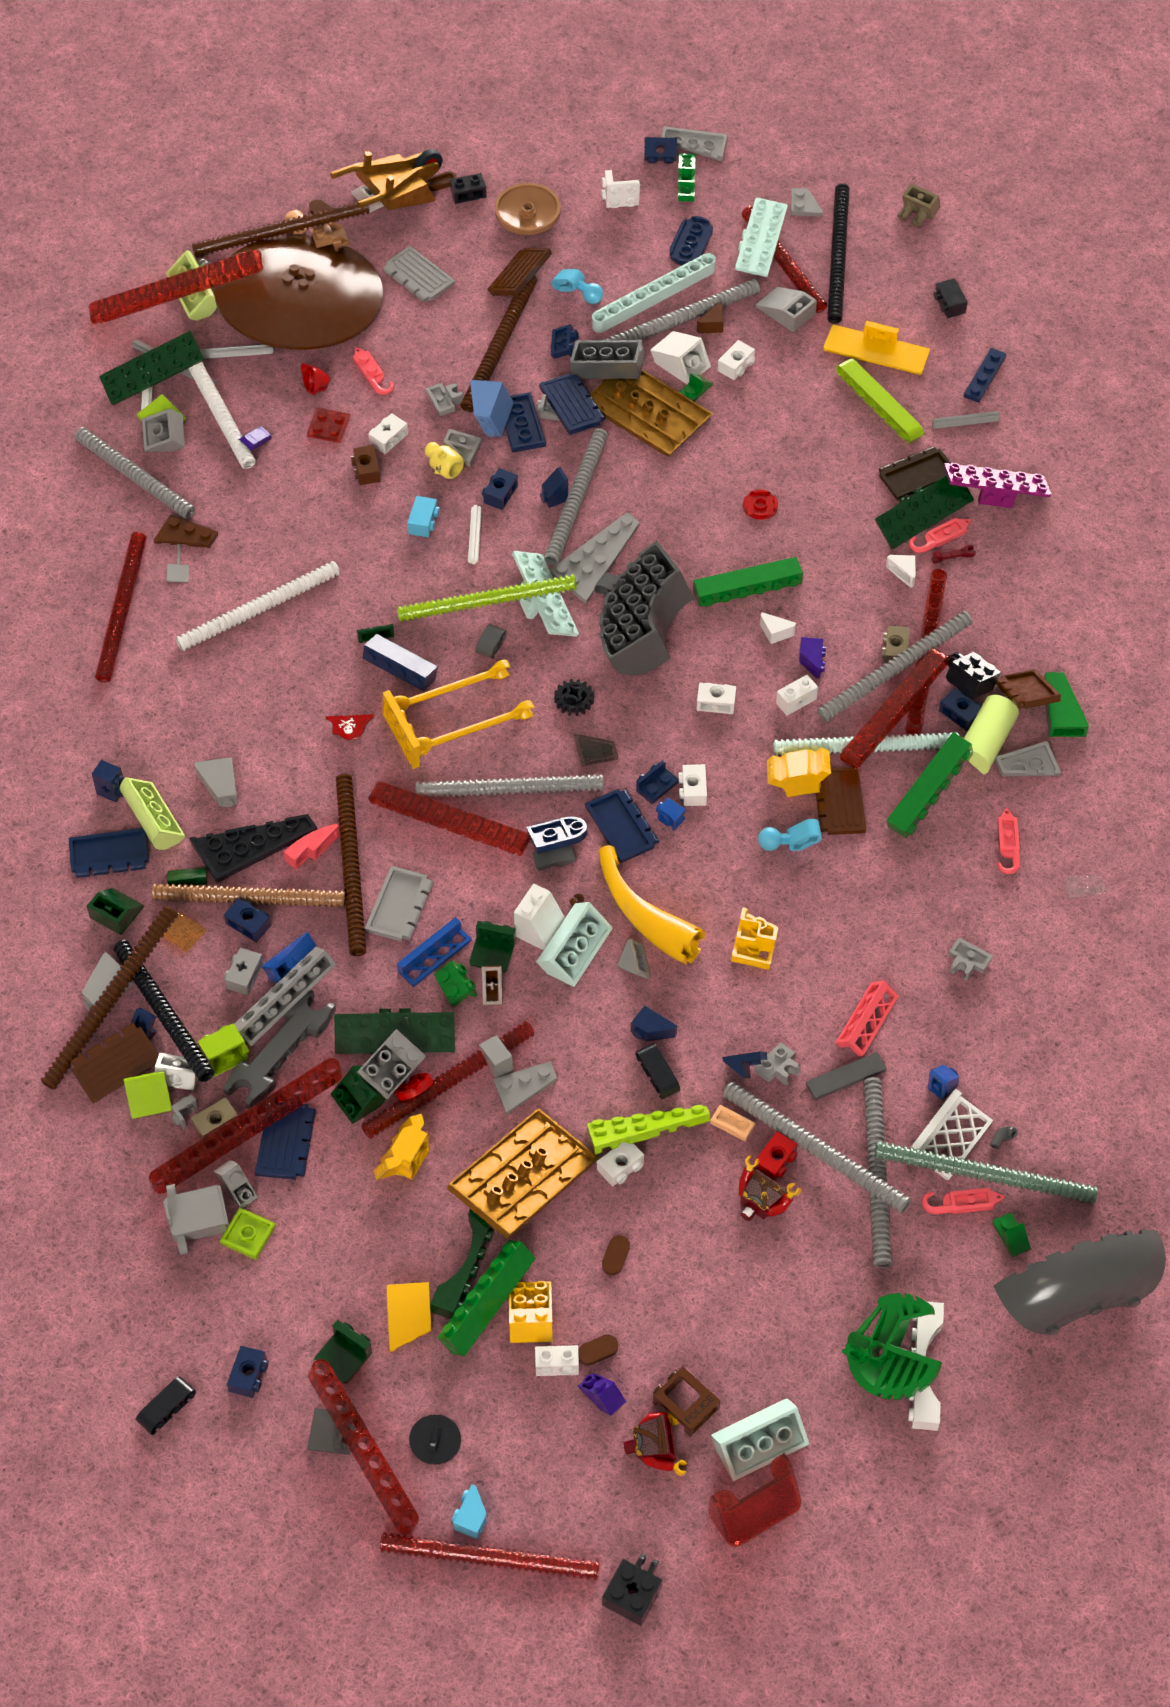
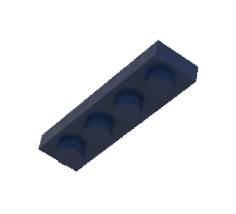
M990 348L964 393L965 398L980 403L1004 362L1007 353Z

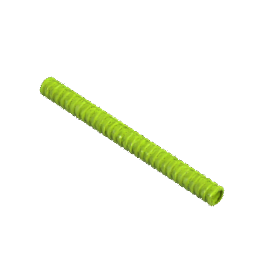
M571 574L570 577L565 575L564 578L560 576L559 579L557 577H554L553 580L549 578L548 581L543 579V582L538 580L537 583L533 581L532 584L527 582L526 585L522 583L520 586L516 584L515 587H512V585L509 588L504 587V589L500 587L498 590L493 589V591L487 590V592L470 593V595H459V597L454 596V598L448 597V599L443 598L442 600L437 599V601H426V603H415V605L410 604L408 607L404 605V607H398V617L401 622H404V620L409 621L410 619L415 620V618H426V616H437V614H448V612H459V610H470L472 607L476 609V607L481 608L483 605L484 607H487V605L492 606L494 603L495 605H498L500 602L504 604L505 601L509 603L510 600L512 602H515L516 599L520 601L521 598L523 600H526L527 597L531 599L532 596L537 598V595H540V597L543 594L548 596V593L553 595L554 592L558 594L560 591L564 593L565 590L569 592L573 589L575 591L577 583L575 576Z

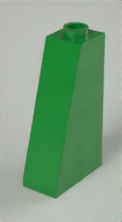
M1045 672L1044 679L1061 695V702L1045 705L1049 737H1086L1089 724L1064 672Z

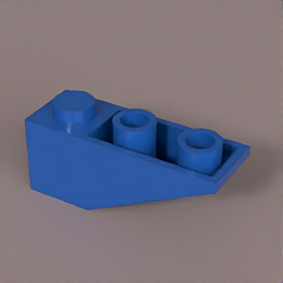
M305 932L261 967L271 982L278 983L317 946L309 933Z

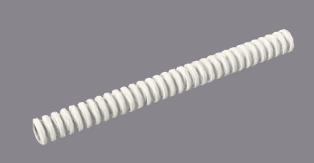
M200 362L188 368L243 469L251 468L256 460L249 448L239 440L242 434L227 410L204 364Z
M330 561V564L326 563L325 566H320V569L316 568L310 574L306 573L305 576L302 575L300 578H296V581L287 582L286 585H281V588L277 587L276 590H271V593L267 592L266 595H261V598L257 597L256 600H251V603L242 604L241 607H236V610L232 609L231 612H226V615L222 614L221 617H216V620L212 619L211 622H206V625L201 624V627L197 626L196 629H191V632L187 631L186 634H181V637L177 636V645L182 651H186V648L190 649L191 646H196V643L200 644L201 641H206V638L210 639L211 636H216V633L221 634V631L225 632L226 629H231V626L235 627L236 624H241V621L245 622L246 619H251V616L255 617L256 614H261V611L270 610L271 607H276V604L280 605L286 599L290 600L296 594L300 595V592L304 593L305 590H310V587L314 588L315 585H320V582L325 583V580L329 581L335 575L339 576L340 570L334 561Z

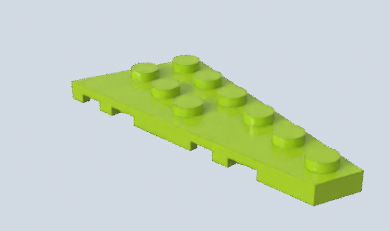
M695 1105L692 1108H675L668 1112L654 1111L652 1114H634L632 1117L626 1118L618 1116L612 1118V1120L605 1121L597 1119L587 1123V1129L594 1152L598 1154L602 1153V1148L610 1147L611 1149H616L623 1142L633 1144L660 1136V1132L668 1130L671 1133L677 1131V1128L682 1125L692 1127L711 1120L707 1106Z

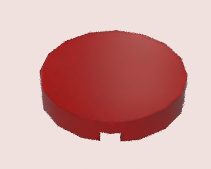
M753 490L744 497L743 509L753 519H769L777 512L778 500L775 495L773 496L767 490Z
M426 1072L416 1074L409 1078L410 1081L408 1083L402 1082L394 1093L400 1101L411 1099L427 1090L432 1085L433 1079Z

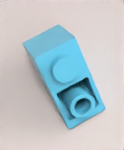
M471 1484L470 1489L464 1491L461 1498L460 1510H455L452 1522L454 1530L478 1540L487 1522V1513L476 1485Z

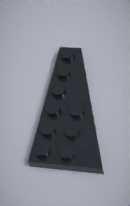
M304 814L285 818L284 821L273 823V821H269L265 825H250L226 830L225 833L215 835L210 833L206 834V837H190L189 841L218 883L281 851L318 829L310 816Z

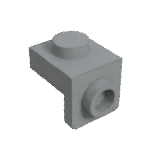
M543 394L542 400H539L537 405V411H540V418L560 421L548 403L547 396Z
M193 1095L183 1097L171 1106L173 1113L170 1115L176 1126L180 1125L183 1130L187 1128L183 1117L198 1109Z

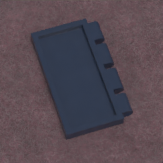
M567 374L539 383V389L547 396L548 403L569 435L599 426L605 420V416L598 409L597 404L578 375L572 376Z
M617 789L585 803V808L607 843L615 848L620 863L654 849V845L659 843L658 838L651 830V827L644 816H642L627 790L619 791Z
M143 828L69 838L71 871L75 873L76 878L89 877V871L93 870V876L109 874V868H112L113 873L128 871V865H131L132 871L146 869L145 863H149L146 832Z
M268 1100L255 1176L296 1180L297 1176H305L307 1162L301 1160L308 1159L310 1144L307 1142H311L313 1125L311 1124H314L316 1109L309 1108V1105L304 1103Z

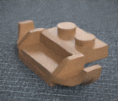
M335 222L325 223V226L319 225V227L316 226L310 230L316 248L332 244L335 252H337L340 248L350 245L344 227Z

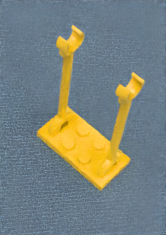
M507 660L498 661L486 672L410 698L401 695L393 697L390 690L383 692L382 715L412 769L420 767V757L426 755L436 745L511 719L526 720L534 716L530 710L534 708L531 700H526L518 704L511 712L434 739L428 737L416 738L413 726L407 722L405 711L410 705L488 678L501 680L510 676L506 668L511 666Z

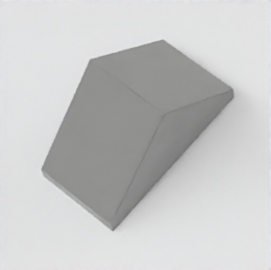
M495 1035L479 1044L494 1078L507 1075L513 1071L512 1055L498 1036Z

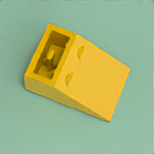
M519 1282L510 1293V1343L553 1342L551 1282Z

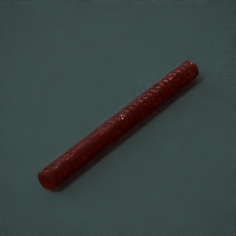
M133 532L129 540L113 609L96 669L95 678L100 682H110L120 647L119 644L121 643L135 581L147 540L146 536L140 532Z
M524 1021L522 1025L519 1024L517 1028L514 1027L512 1031H508L507 1035L503 1034L502 1038H498L509 1051V1049L513 1050L514 1046L518 1047L519 1043H524V1040H529V1037H533L534 1030L528 1022ZM476 1051V1054L473 1053L471 1057L462 1060L461 1064L457 1063L456 1067L452 1066L451 1070L445 1071V1074L441 1073L440 1077L436 1076L432 1085L421 1094L408 1100H398L399 1103H393V1107L389 1106L388 1110L384 1109L383 1113L379 1112L377 1117L373 1116L372 1120L368 1119L367 1123L363 1122L361 1127L365 1135L372 1139L373 1135H379V1131L383 1132L384 1128L388 1129L389 1125L393 1126L395 1121L399 1122L400 1118L404 1119L405 1115L409 1116L411 1111L415 1112L416 1108L420 1109L421 1105L424 1106L426 1102H431L432 1098H437L436 1095H442V1092H446L447 1088L451 1089L452 1085L456 1086L457 1082L461 1083L463 1079L468 1078V1075L472 1076L473 1072L477 1073L478 1069L481 1070L483 1066H488L482 1051Z
M383 1532L380 1540V1550L383 1553L384 1551L388 1553L393 1551L394 1554L400 1552L401 1555H405V1553H408V1556L415 1554V1557L422 1555V1558L428 1556L429 1559L435 1557L436 1560L442 1558L443 1561L449 1559L451 1562L456 1560L458 1563L461 1560L463 1563L468 1561L470 1564H473V1562H476L477 1565L483 1563L484 1566L490 1564V1567L497 1565V1568L504 1566V1569L511 1567V1570L518 1568L519 1571L524 1569L526 1572L529 1569L531 1572L536 1570L538 1573L544 1571L545 1574L551 1572L552 1575L559 1573V1576L566 1574V1577L573 1575V1578L580 1576V1579L586 1577L587 1580L593 1578L594 1581L599 1576V1560L592 1562V1559L585 1561V1558L578 1560L577 1557L571 1559L570 1556L567 1559L565 1556L560 1558L558 1555L552 1557L551 1554L545 1556L544 1553L537 1555V1552L530 1554V1551L523 1553V1550L517 1552L516 1549L510 1551L509 1548L503 1550L501 1547L496 1549L494 1546L493 1548H489V1546L484 1548L482 1545L476 1547L475 1544L469 1546L468 1543L462 1545V1542L455 1544V1541L448 1543V1540L441 1542V1539L435 1541L433 1538L428 1540L426 1537L423 1540L421 1537L416 1539L414 1536L408 1538L407 1535L401 1537L400 1534L394 1536L393 1533L387 1535L386 1532Z

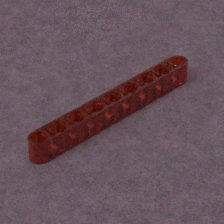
M932 648L844 748L840 755V760L854 769H858L947 667L950 656Z
M377 782L368 797V800L373 805L378 804L379 807L390 811L395 810L396 813L407 817L412 816L413 819L424 823L429 822L430 825L441 829L446 828L447 831L458 835L463 834L465 835L464 837L478 842L482 841V843L495 848L500 847L499 849L512 854L517 853L518 856L523 855L531 839L527 833L384 782Z
M324 1359L314 1361L308 1372V1378L397 1531L401 1534L411 1533L419 1521L418 1513L331 1365ZM315 1369L322 1370L324 1375H318ZM331 1387L335 1393H328L325 1388ZM336 1406H343L346 1412L338 1411ZM347 1424H353L357 1430H350ZM358 1443L366 1444L368 1449H361ZM369 1462H376L378 1464V1468L371 1467ZM380 1480L387 1481L389 1487L382 1486ZM391 1499H397L401 1506L393 1505ZM402 1518L410 1519L412 1525H406Z

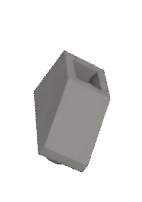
M229 1160L213 1171L222 1187L240 1208H244L258 1198L238 1163Z

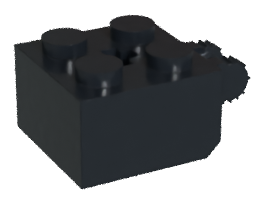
M953 652V654L947 655L944 658L945 664L949 667L946 674L947 681L972 700L992 691L1001 674L994 665L986 662L979 654L974 652L965 656L958 652Z
M641 1553L635 1565L625 1559L621 1561L602 1596V1606L642 1626L662 1588L663 1579L653 1575L659 1561H652L648 1571L641 1568L646 1561L647 1555ZM635 1590L636 1593L633 1592V1595H630L628 1591Z

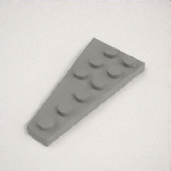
M628 512L552 567L550 569L552 576L559 579L560 576L564 578L565 575L570 577L573 574L576 578L577 588L575 591L571 589V592L587 604L589 598L595 592L594 587L604 573L609 572L618 555L621 554L627 542L630 541L638 529L639 521Z

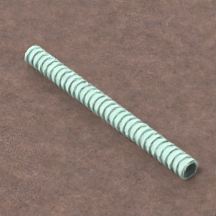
M952 732L949 734L943 733V735L941 733L937 735L935 733L931 735L926 733V735H923L922 733L919 736L918 734H914V736L911 734L900 736L898 734L897 736L891 735V737L885 735V737L874 735L867 738L865 736H862V738L851 736L850 738L844 737V739L842 737L838 739L836 737H833V739L827 737V739L821 738V740L815 738V740L804 738V740L798 739V741H795V739H792V741L781 739L780 741H774L773 749L775 756H778V754L783 756L785 753L802 750L816 752L820 748L829 750L830 754L831 752L834 754L845 752L847 754L850 751L851 753H854V751L860 753V751L871 753L878 750L880 752H883V750L894 752L895 750L901 751V749L903 751L907 749L909 751H912V749L918 751V749L924 750V748L926 750H930V748L932 750L936 748L940 750Z

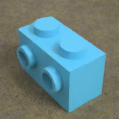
M416 496L407 522L408 534L429 538L431 531L435 529V517L438 518L440 513V507H437V499Z

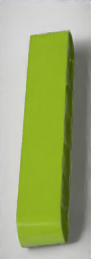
M853 358L836 366L837 374L842 376V379L849 386H852V389L860 397H863V400L871 408L873 407V410L881 418H884V421L892 429H895V432L903 440H906L907 444L924 435L922 426Z

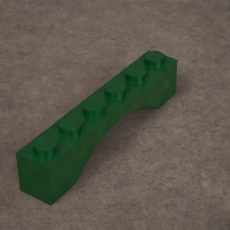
M471 1209L469 1210L468 1218L473 1236L469 1255L455 1275L437 1286L430 1303L432 1313L449 1319L454 1316V1312L462 1305L464 1296H467L471 1291L472 1284H470L472 1277L476 1278L479 1271L477 1264L480 1259H484L487 1251L485 1245L487 1241L491 1242L494 1234L493 1227Z

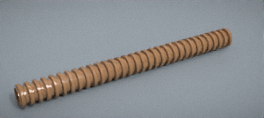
M157 883L152 887V898L154 901H157V899L169 901L171 899V901L177 900L178 902L181 900L187 902V900L199 902L201 900L211 903V901L223 903L225 901L226 903L232 902L233 904L239 898L251 904L255 902L257 905L259 903H262V905H265V903H268V905L280 903V905L286 904V906L290 904L292 906L296 904L298 906L302 904L307 906L309 904L311 907L314 905L316 907L320 905L322 907L326 905L332 907L334 905V907L340 906L343 908L345 906L344 890L338 892V890H335V892H332V890L320 892V890L314 891V889H311V891H308V889L296 891V889L290 890V888H287V890H284V888L280 890L278 888L274 890L269 888L266 890L264 887L262 889L260 887L256 889L254 887L250 889L244 887L242 889V887L236 888L235 886L232 888L230 886H226V888L224 886H220V888L214 886L213 888L211 885L208 887L202 885V887L190 885L188 887V885L182 886L181 884H178V886L172 884V886L160 884L159 886Z

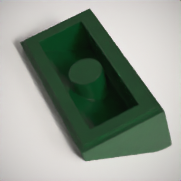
M388 624L357 630L358 642H368L376 634L384 638L394 637V625Z
M206 867L168 871L167 883L170 886L172 884L176 886L178 884L182 886L207 885Z

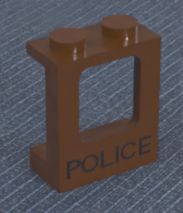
M684 1367L679 1371H673L668 1377V1381L664 1385L660 1384L653 1392V1404L657 1405L659 1403L684 1426V1432L689 1437L720 1408L721 1400ZM682 1380L700 1394V1397L685 1411L681 1410L666 1396Z

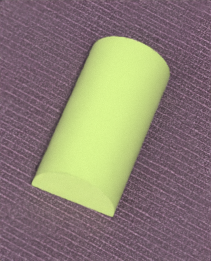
M186 250L166 272V275L189 319L199 320L211 316L217 306L215 296L193 254Z
M1000 695L987 696L964 737L965 740L972 743L973 755L969 762L982 774H986L991 768L1019 716L1017 706L1011 700Z
M125 777L121 782L120 791L153 846L159 850H166L179 844L185 838V835L154 784L148 781Z

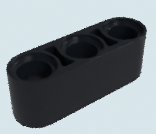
M655 1043L635 1052L638 1062L641 1061V1067L647 1077L651 1078L650 1082L656 1092L660 1093L659 1097L661 1099L680 1091V1085Z
M178 1376L138 1413L136 1421L149 1434L154 1435L157 1433L156 1430L158 1428L161 1429L173 1417L174 1413L177 1414L189 1402V1398L192 1399L195 1396L196 1390L181 1376Z

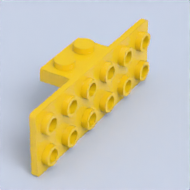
M866 321L864 332L832 325L823 350L918 375L922 374L930 353L929 348L898 341V328Z

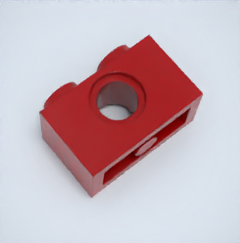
M777 1131L757 1157L759 1164L753 1170H759L774 1181L778 1177L782 1178L787 1170V1164L789 1162L793 1163L798 1156V1144ZM778 1156L782 1159L775 1160L773 1157Z

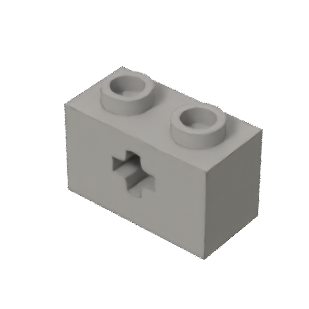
M240 948L238 953L234 954L230 970L225 972L224 981L226 988L249 996L262 968L261 966L264 964L262 954Z

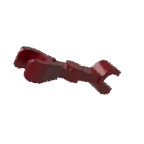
M967 545L960 550H952L945 553L935 551L931 559L935 564L942 562L944 559H955L956 557L971 558L976 555V551H968L973 550L974 546Z

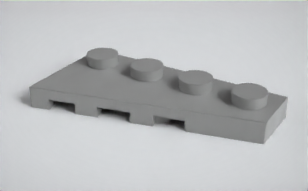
M664 126L661 137L677 138V148L723 161L727 134Z

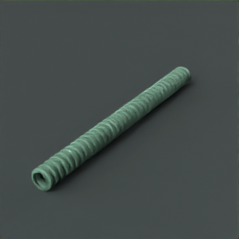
M880 1140L875 1148V1159L881 1157L882 1160L888 1159L890 1162L894 1160V1163L900 1161L901 1164L907 1163L909 1166L913 1164V1167L919 1165V1168H932V1171L938 1169V1172H951V1175L957 1173V1176H970V1179L976 1177V1180H989V1183L995 1181V1184H1008V1187L1014 1185V1188H1027V1191L1033 1189V1192H1046V1195L1052 1193V1196H1065V1199L1071 1197V1200H1075L1076 1198L1078 1201L1084 1200L1085 1203L1090 1201V1204L1096 1202L1098 1195L1097 1186L1091 1187L1089 1184L1087 1186L1084 1183L1079 1185L1078 1182L1072 1183L1070 1180L1068 1182L1065 1179L1060 1181L1059 1178L1053 1179L1051 1176L1049 1178H1046V1175L1041 1177L1040 1174L1034 1175L1032 1172L1030 1174H1027V1171L1022 1173L1021 1170L1015 1171L1013 1168L1011 1170H1008V1167L1003 1169L1002 1166L996 1167L994 1164L992 1166H989V1163L984 1165L983 1162L977 1163L975 1160L973 1162H970V1159L965 1161L964 1158L958 1159L956 1156L954 1158H951V1155L946 1157L945 1154L939 1155L937 1152L932 1154V1151L927 1153L926 1150L920 1151L918 1148L913 1150V1147L908 1149L907 1146L901 1147L899 1144L894 1146V1143L889 1145L888 1142L882 1143Z

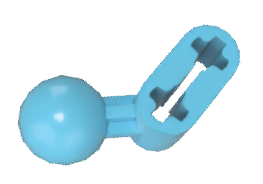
M563 269L551 281L552 287L560 292H573L577 288L583 292V299L589 304H597L603 298V289L596 283H585V277L578 269Z
M807 819L787 829L786 833H780L775 828L767 827L758 835L760 847L767 851L776 850L780 844H788L791 851H799L820 842L822 839L820 824L817 819Z

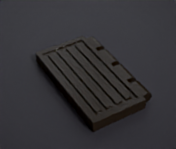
M933 446L923 450L922 453L918 452L908 456L907 459L903 458L892 463V465L889 464L879 468V477L898 501L906 495H913L912 491L919 487L924 489L945 477L947 474L944 464H951V462L940 448L936 449Z

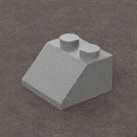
M169 408L142 419L144 451L171 452L185 447L183 415Z

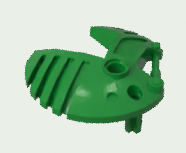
M901 1293L888 1294L878 1299L879 1305L871 1315L865 1319L856 1332L849 1334L847 1344H845V1349H842V1353L847 1356L850 1370L862 1388L877 1397L883 1394V1399L890 1400L894 1396V1400H901L904 1395V1398L907 1399L913 1397L917 1390L918 1392L925 1390L938 1376L942 1363L938 1360L899 1348L910 1320L922 1316L935 1315L934 1307L920 1297L916 1296L915 1300L914 1296L905 1293V1297ZM882 1310L872 1336L863 1335L872 1324L871 1322ZM883 1349L882 1354L878 1356L879 1351Z

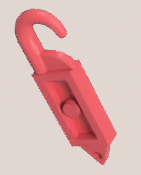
M355 347L353 361L374 391L381 395L391 393L394 389L393 382H390L388 389H382L379 386V383L384 380V374L370 352Z
M956 517L928 531L925 535V542L927 544L917 547L914 545L916 537H913L909 541V547L916 553H925L935 547L938 548L966 534L971 519H958Z
M1006 808L997 820L999 851L1003 857L1012 859L1013 866L1006 869L1000 862L997 865L1001 872L1014 874L1020 868L1017 817H1014Z
M990 1188L953 1191L944 1196L942 1206H930L928 1198L933 1196L934 1192H928L922 1198V1206L926 1212L936 1215L993 1210V1207L1002 1201L1005 1196L991 1191Z

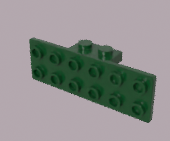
M188 331L100 375L99 378L110 403L115 405L204 361V358L192 332Z
M946 475L924 489L922 487L912 491V496L906 495L898 500L899 504L875 518V521L890 548L894 549L969 504L974 498L967 487L951 485Z
M380 1008L379 1012L335 1014V1053H375L396 1029L422 1053L454 1052V1012L415 1013L411 1012V1008H399V1012H391V1008Z

